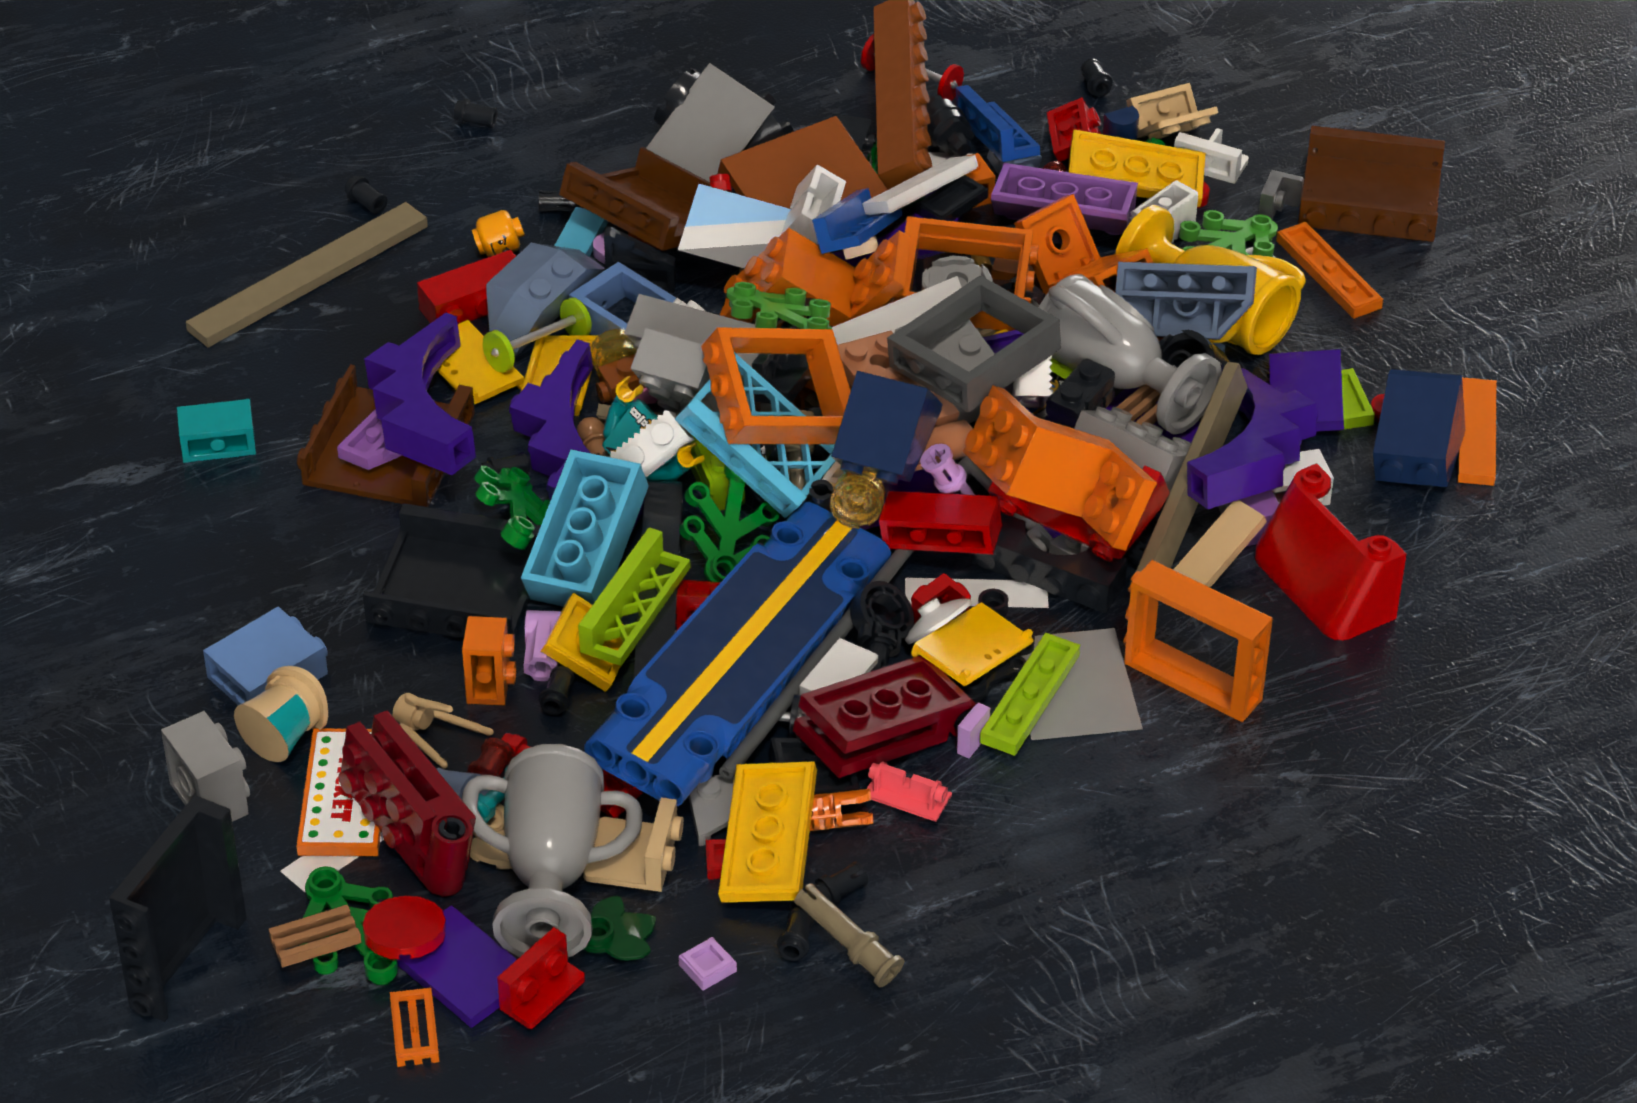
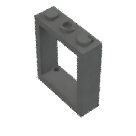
M978 276L887 337L889 367L969 413L988 396L992 385L1005 388L1061 349L1060 319L1007 291L998 284ZM980 311L986 312L1023 333L1021 337L970 372L927 348Z

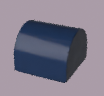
M1134 106L1104 114L1103 135L1137 140L1138 110Z

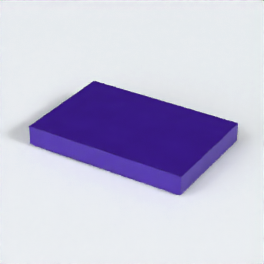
M1341 350L1269 354L1270 385L1283 394L1297 390L1316 403L1318 410L1316 432L1344 430Z
M451 905L443 911L446 919L445 938L438 948L429 954L415 959H410V954L399 955L400 960L397 959L398 966L423 988H432V995L472 1028L500 1008L497 977L517 959Z

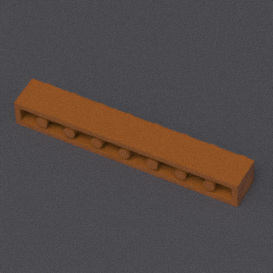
M888 0L874 6L878 176L888 190L932 167L928 146H931V138L927 126L930 124V117L927 111V103L930 102L926 90V82L929 81V77L925 69V61L928 60V56L924 48L927 34L923 26V21L926 20V13L921 3H915L914 0Z

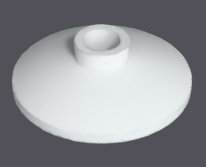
M937 598L929 601L918 609L922 617L909 631L905 641L907 644H912L934 632L968 608L972 603L969 598L957 599L940 604Z

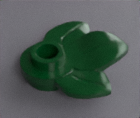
M620 896L606 898L593 907L591 914L592 936L584 950L591 953L606 952L615 959L625 961L641 959L650 954L651 949L645 940L654 930L656 924V917L654 915L624 912V904Z

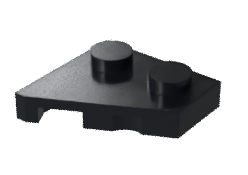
M606 227L604 233L605 270L620 262L666 292H675L676 257L615 228Z

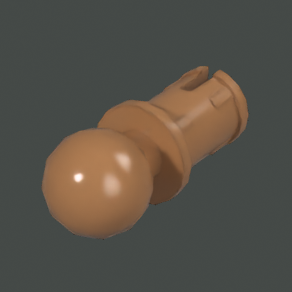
M595 417L584 418L577 426V432L584 446L591 454L610 457V454L602 446L605 441L603 436L604 424Z

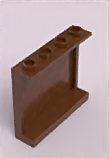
M641 147L635 167L610 173L598 174L577 162L567 163L559 195L663 251L679 247L698 184L710 186V182Z

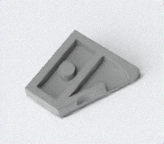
M713 775L708 781L699 783L688 796L699 846L706 845L705 840H711L712 834L725 827L728 828L735 776L731 780H727L721 775Z

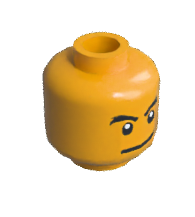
M500 210L480 217L476 222V228L472 229L480 254H486L487 257L508 250H512L513 253L517 252L520 249L519 238L525 236L519 217L512 219L506 210Z

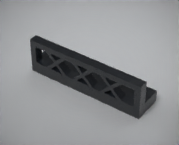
M806 298L804 306H809L810 300L814 298ZM786 321L780 327L783 329H801ZM760 353L752 363V368L791 403L811 378L805 354ZM754 394L755 402L771 404V400L764 394Z

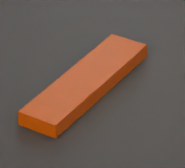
M1306 221L1277 232L1276 241L1353 319L1382 309L1383 298Z
M1462 377L1466 431L1458 453L1457 483L1494 486L1496 478V380Z

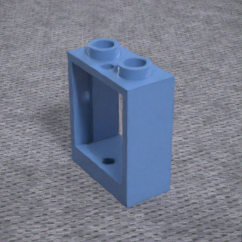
M620 262L615 263L569 294V298H577L587 308L592 322L590 334L600 336V341L625 357L634 355L637 352L633 347L634 343L624 334L627 323L606 309L624 297L636 303L639 294L672 303L676 299L673 295Z

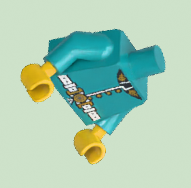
M627 376L617 384V395L609 408L603 430L605 441L602 446L609 454H611V451L616 452L617 447H622L623 442L628 443V437L634 438V433L640 434V428L645 429L646 424H651L652 419L657 420L658 417L643 400L637 399L634 401L643 392L644 388L642 385H639L632 391L628 387L630 376ZM690 443L681 447L676 455L647 476L646 480L677 481L692 466L703 462L705 457L702 455L694 458L691 454V449L693 446H696V443Z

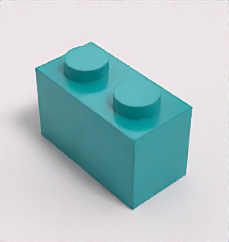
M250 399L177 407L183 463L256 455Z

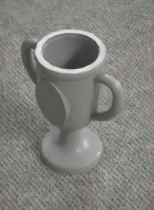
M1082 274L1069 275L1049 289V292L1038 308L1060 319L1061 349L1052 354V358L1073 370L1083 359H1090L1104 365L1115 372L1113 388L1131 389L1147 384L1161 394L1156 410L1158 424L1173 435L1185 432L1194 426L1204 415L1222 373L1218 360L1206 353L1191 356L1178 368L1162 359L1161 347L1154 333V328L1143 315L1111 289L1104 285H1099L1098 287Z
M541 744L524 749L511 759L505 771V779L493 775L476 776L468 781L462 793V801L476 816L475 834L490 846L507 853L513 871L522 883L529 887L526 890L512 893L501 901L493 915L492 921L496 940L504 949L518 957L522 956L553 927L566 935L568 957L574 956L587 946L592 936L591 914L580 900L562 891L581 876L587 864L606 860L622 853L635 841L642 827L643 813L640 803L628 793L615 790L604 791V774L597 761L584 751L563 744ZM494 790L505 794V836L489 827L478 811V797L481 791ZM601 805H616L626 810L624 830L606 845L594 847Z

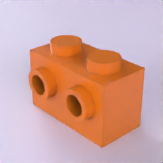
M468 616L462 647L467 704H506L508 685L515 684L516 661H510L509 658L514 655L515 638L514 634H508L507 618Z

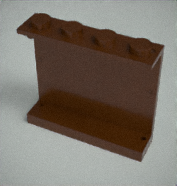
M1311 126L1298 224L1306 221L1312 228L1434 242L1445 141Z
M350 364L344 377L338 379L331 401H326L319 423L313 425L309 442L298 453L297 466L298 469H301L303 485L399 504L405 503L429 507L445 472L404 456H400L370 470L338 458L337 446L376 409L373 390L357 386L356 367ZM459 385L450 404L434 401L437 406L451 417L467 425H470L475 415L473 387Z

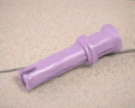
M942 443L935 444L923 453L920 464L926 472L932 474L934 485L938 491L944 494H959L958 490H960L961 494L975 495L966 483V471L961 465L955 463L952 450L948 445ZM935 456H938L941 462L938 463Z

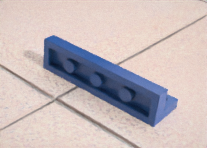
M969 85L955 87L957 107L961 108L965 114L973 134L1001 162L1040 155V145L995 102L986 103Z
M869 188L856 190L812 220L821 254L862 245L903 216L901 208L890 214H865L862 203L871 199Z

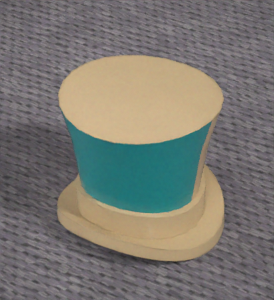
M283 666L275 669L268 676L264 692L235 708L234 719L241 737L255 753L266 760L282 762L288 758L305 731L313 728L321 730L326 726L328 721V703L323 687L313 674L300 667Z

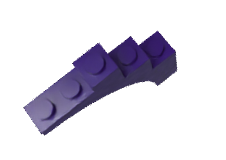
M444 313L398 346L387 342L364 358L369 389L373 390L377 419H380L382 423L385 448L453 475L475 459L476 452L472 427L451 417L436 405L427 392L435 372L444 360L461 346L457 316Z
M579 339L575 341L569 351H565L562 354L559 364L550 375L544 377L540 387L528 382L520 394H516L513 397L509 406L513 430L531 437L528 443V452L530 453L532 470L550 476L546 487L550 501L570 450L590 453L584 446L574 426L575 406L579 393L593 369L590 343ZM644 500L640 508L639 514L637 516L636 522L634 524L633 530L643 517Z
M1241 368L1248 388L1239 410L1246 415L1250 422L1245 430L1230 443L1210 454L1187 462L1188 496L1206 509H1211L1282 487L1285 465L1300 461V445L1302 440L1316 436V420L1318 419L1316 403L1297 390L1283 394L1248 370Z

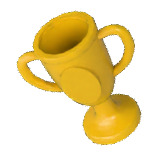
M1152 205L1144 208L1132 219L1118 242L1115 254L1147 248L1153 263L1257 267L1254 303L1220 340L1208 339L1210 342H1228L1239 345L1249 354L1262 355L1270 351L1281 341L1297 314L1301 300V290L1306 283L1305 275L1298 267L1279 258L1245 255L1231 249L1213 245H1200L1184 251L1171 243L1174 234V219L1170 212L1161 206Z

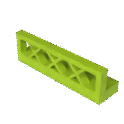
M650 527L646 530L579 623L581 653L622 666L691 568L690 559L663 551L662 531ZM660 564L675 568L674 572L657 576L655 572ZM656 588L658 593L656 597L640 601L638 597L640 592ZM639 613L640 620L638 622L622 625L620 619L623 616ZM621 637L623 642L618 651L602 646L605 641Z

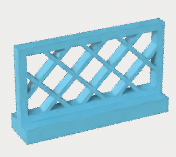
M734 352L739 372L743 375L744 390L752 416H805ZM709 379L675 417V420L784 518L788 517L807 498L809 488H812L811 484L816 480H820L835 462L831 457L835 444H820L830 453L825 461H811L809 444H801L803 461H787L785 444H776L779 461H767L761 455L760 444H752V446L750 444H728L723 424L720 423L719 411L710 410L701 401L706 394H712L711 380ZM753 394H764L770 399L772 412L756 411ZM818 468V470L813 474L812 469ZM788 469H804L806 484L801 490L789 480Z

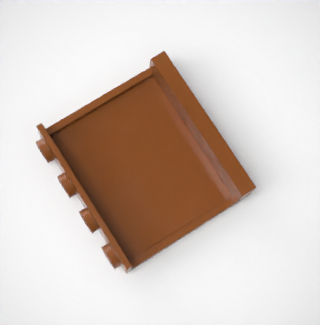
M837 116L720 160L717 173L730 175L731 186L737 194L791 209L790 206L797 186L816 165L823 167L846 181L841 200L856 190L869 188L871 198L888 190ZM893 223L888 225L879 233L887 231L891 226H893Z

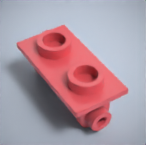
M883 761L880 764L873 763L868 773V777L872 779L867 787L871 791V800L934 822L938 820L952 796V792H949L947 787L942 786L941 781H933L916 774L908 778L906 777V771L889 766Z

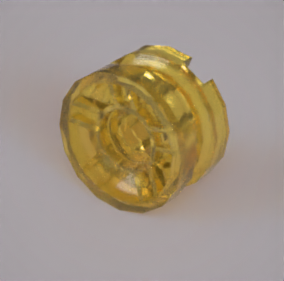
M625 329L605 331L592 342L590 347L592 363L595 366L598 377V367L636 354L637 350L633 347L634 343L624 334Z
M863 470L862 476L844 472L838 477L830 497V509L839 523L849 528L859 529L860 526L867 524L870 526L877 521L885 500V488L882 481L875 479L876 474ZM860 496L863 498L861 503L852 500L854 498L858 499Z

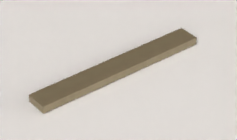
M404 202L187 320V331L206 347H210L427 228V217L407 202Z
M1227 362L1224 366L1136 571L1141 572L1151 560L1168 568H1171L1198 505V502L1189 497L1187 493V462L1223 447L1248 388L1239 363Z

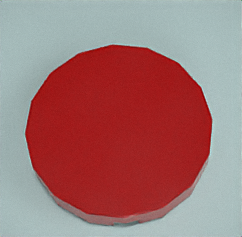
M418 896L388 898L375 904L366 913L362 924L366 945L375 954L388 959L400 960L399 955L409 954L410 959L420 958L435 951L444 941L446 919L443 910L428 899Z

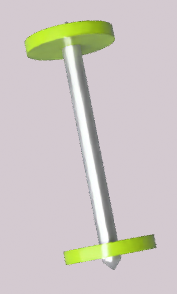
M573 297L568 298L560 306L561 320L510 342L498 330L486 333L483 337L485 357L496 371L506 372L512 369L515 357L513 350L563 328H565L569 335H589L592 328L590 314L580 300Z

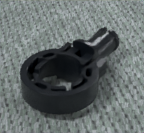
M885 581L869 583L858 591L851 600L850 615L858 631L857 643L862 644V648L878 655V663L871 671L888 666L889 657L898 655L901 651L902 640L907 637L909 631L914 626V613L909 600L900 589ZM873 601L884 605L890 614L896 613V616L892 618L893 625L883 621L879 615H875L871 607Z

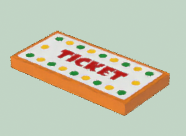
M313 728L296 846L298 856L379 855L381 831L373 821H368L365 818L361 806L351 794L344 792L339 782L343 758L342 747L345 742L346 729L322 728L319 730L318 728Z

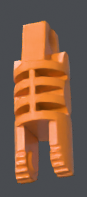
M870 789L814 795L810 831L873 824V814L869 812L846 814L841 812V805L860 804L871 800Z

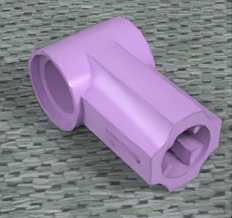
M526 611L524 674L530 675L534 681H548L552 669L559 664V662L541 652V649L561 611Z

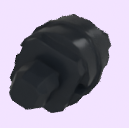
M929 95L930 102L927 103V111L930 117V124L927 126L931 144L938 151L945 152L949 156H966L971 151L970 141L973 139V132L965 114L951 100L944 99L940 95Z

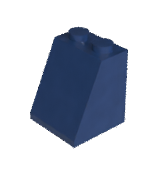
M1390 369L1373 450L1376 481L1448 487L1466 431L1462 375Z
M857 371L831 457L841 464L840 470L850 474L862 476L864 470L876 473L875 479L888 484L897 485L898 480L910 482L941 413L943 404L928 388Z

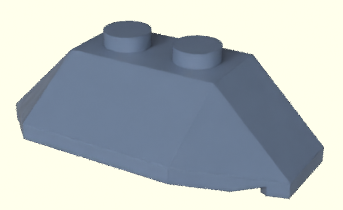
M531 242L486 284L489 332L498 330L510 342L550 325L560 316L561 303L569 298V294L605 271V268L579 249ZM530 343L514 349V356L519 355Z
M1118 262L1115 293L1143 315L1153 326L1157 337H1166L1169 334L1174 336L1183 333L1181 330H1193L1203 335L1206 339L1220 340L1254 303L1257 267Z

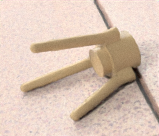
M411 693L401 695L393 708L392 716L400 723L404 731L422 751L443 769L448 767V763L415 730L428 728L433 718H437L487 736H492L494 733L491 728L449 714L453 711L451 705L420 698Z

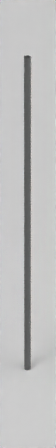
M1052 372V373L1050 374V376H1051L1052 378H1053V376L1055 375L1054 372ZM969 475V477L966 479V481H968V480H969L970 478H972L973 476H972V475ZM896 549L869 583L874 581L889 583L914 550ZM850 607L721 766L719 773L723 778L731 780L735 776L736 765L744 764L791 706L794 694H799V685L839 638L844 639L854 627L850 615Z

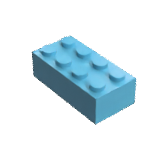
M570 450L521 576L530 600L564 607L571 594L575 593L592 605L617 572L649 487L640 463Z

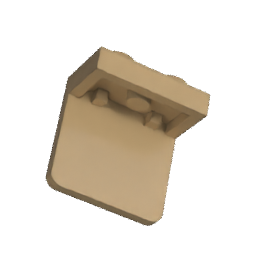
M1190 83L1126 100L1128 107L1134 106L1139 112L1137 138L1148 136L1150 141L1151 138L1161 139L1178 131L1179 133H1184L1197 129L1199 126L1211 123L1210 117L1218 114L1217 107L1201 111L1197 110Z
M661 797L654 823L642 822L638 837L622 853L606 860L587 864L583 871L584 879L593 883L662 892L667 871L673 870L676 852L674 847L675 841L681 840L684 820L683 817L677 816V799ZM600 818L594 847L603 846L613 841L624 830L626 819Z

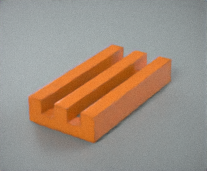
M432 988L390 992L397 1067L406 1066L405 1061L414 1060V1065L423 1064L422 1059L431 1058V1063L440 1062ZM424 999L429 1039V1046L421 1047L417 1016L416 1000ZM402 1001L408 1002L412 1048L404 1049L399 1006V1002Z

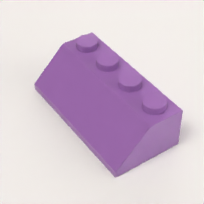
M1004 163L992 191L991 202L995 214L1003 215L1008 219L1019 220L1066 195L1074 194L1088 229L1102 230L1111 235L1123 234L1131 222L1130 217L1132 215L1130 212L1136 206L1138 183Z

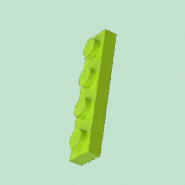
M1045 632L981 730L980 743L1016 756L1080 656L1081 645Z

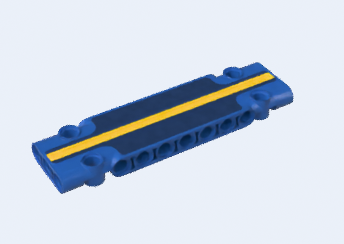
M802 503L786 521L778 522L773 526L770 538L764 545L757 543L639 672L629 686L627 693L618 697L614 712L587 740L584 745L585 753L592 756L603 770L659 801L661 797L677 799V806L681 805L699 783L706 782L711 778L715 763L721 756L726 759L730 757L820 643H822L824 638L849 609L855 594L869 584L890 558L891 551L889 546L879 537L814 503Z

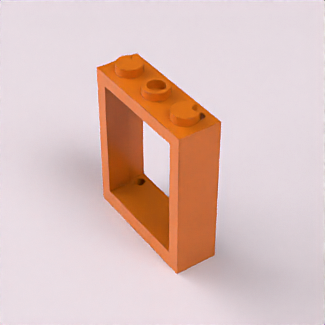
M907 216L904 233L910 236L906 281L905 287L894 296V302L917 293L912 292L918 251L922 249L1019 260L1014 294L1031 303V298L1025 297L1026 292H1033L1035 271H1029V266H1036L1039 245H1032L1033 230ZM980 311L970 318L975 328L1016 330L984 311Z
M717 327L702 344L703 361L707 366L711 380V392L716 398L720 413V423L723 424L728 444H835L851 391L833 329ZM734 352L805 354L823 416H752Z
M1151 560L1141 572L1136 571L1130 579L1132 580L1128 588L1130 603L1125 614L1128 625L1123 640L1126 643L1124 663L1243 723L1263 700L1273 618ZM1160 601L1238 639L1234 677L1155 639L1158 602Z

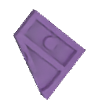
M376 409L337 446L338 458L367 470L402 456L385 448L382 423L380 419H377Z

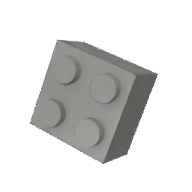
M202 711L161 729L170 785L185 806L196 795L231 810L232 822L249 814L246 798L250 796V789L243 777V770L247 768L246 762L239 748L235 747L232 749L229 745L226 732L219 722L214 724L207 713Z

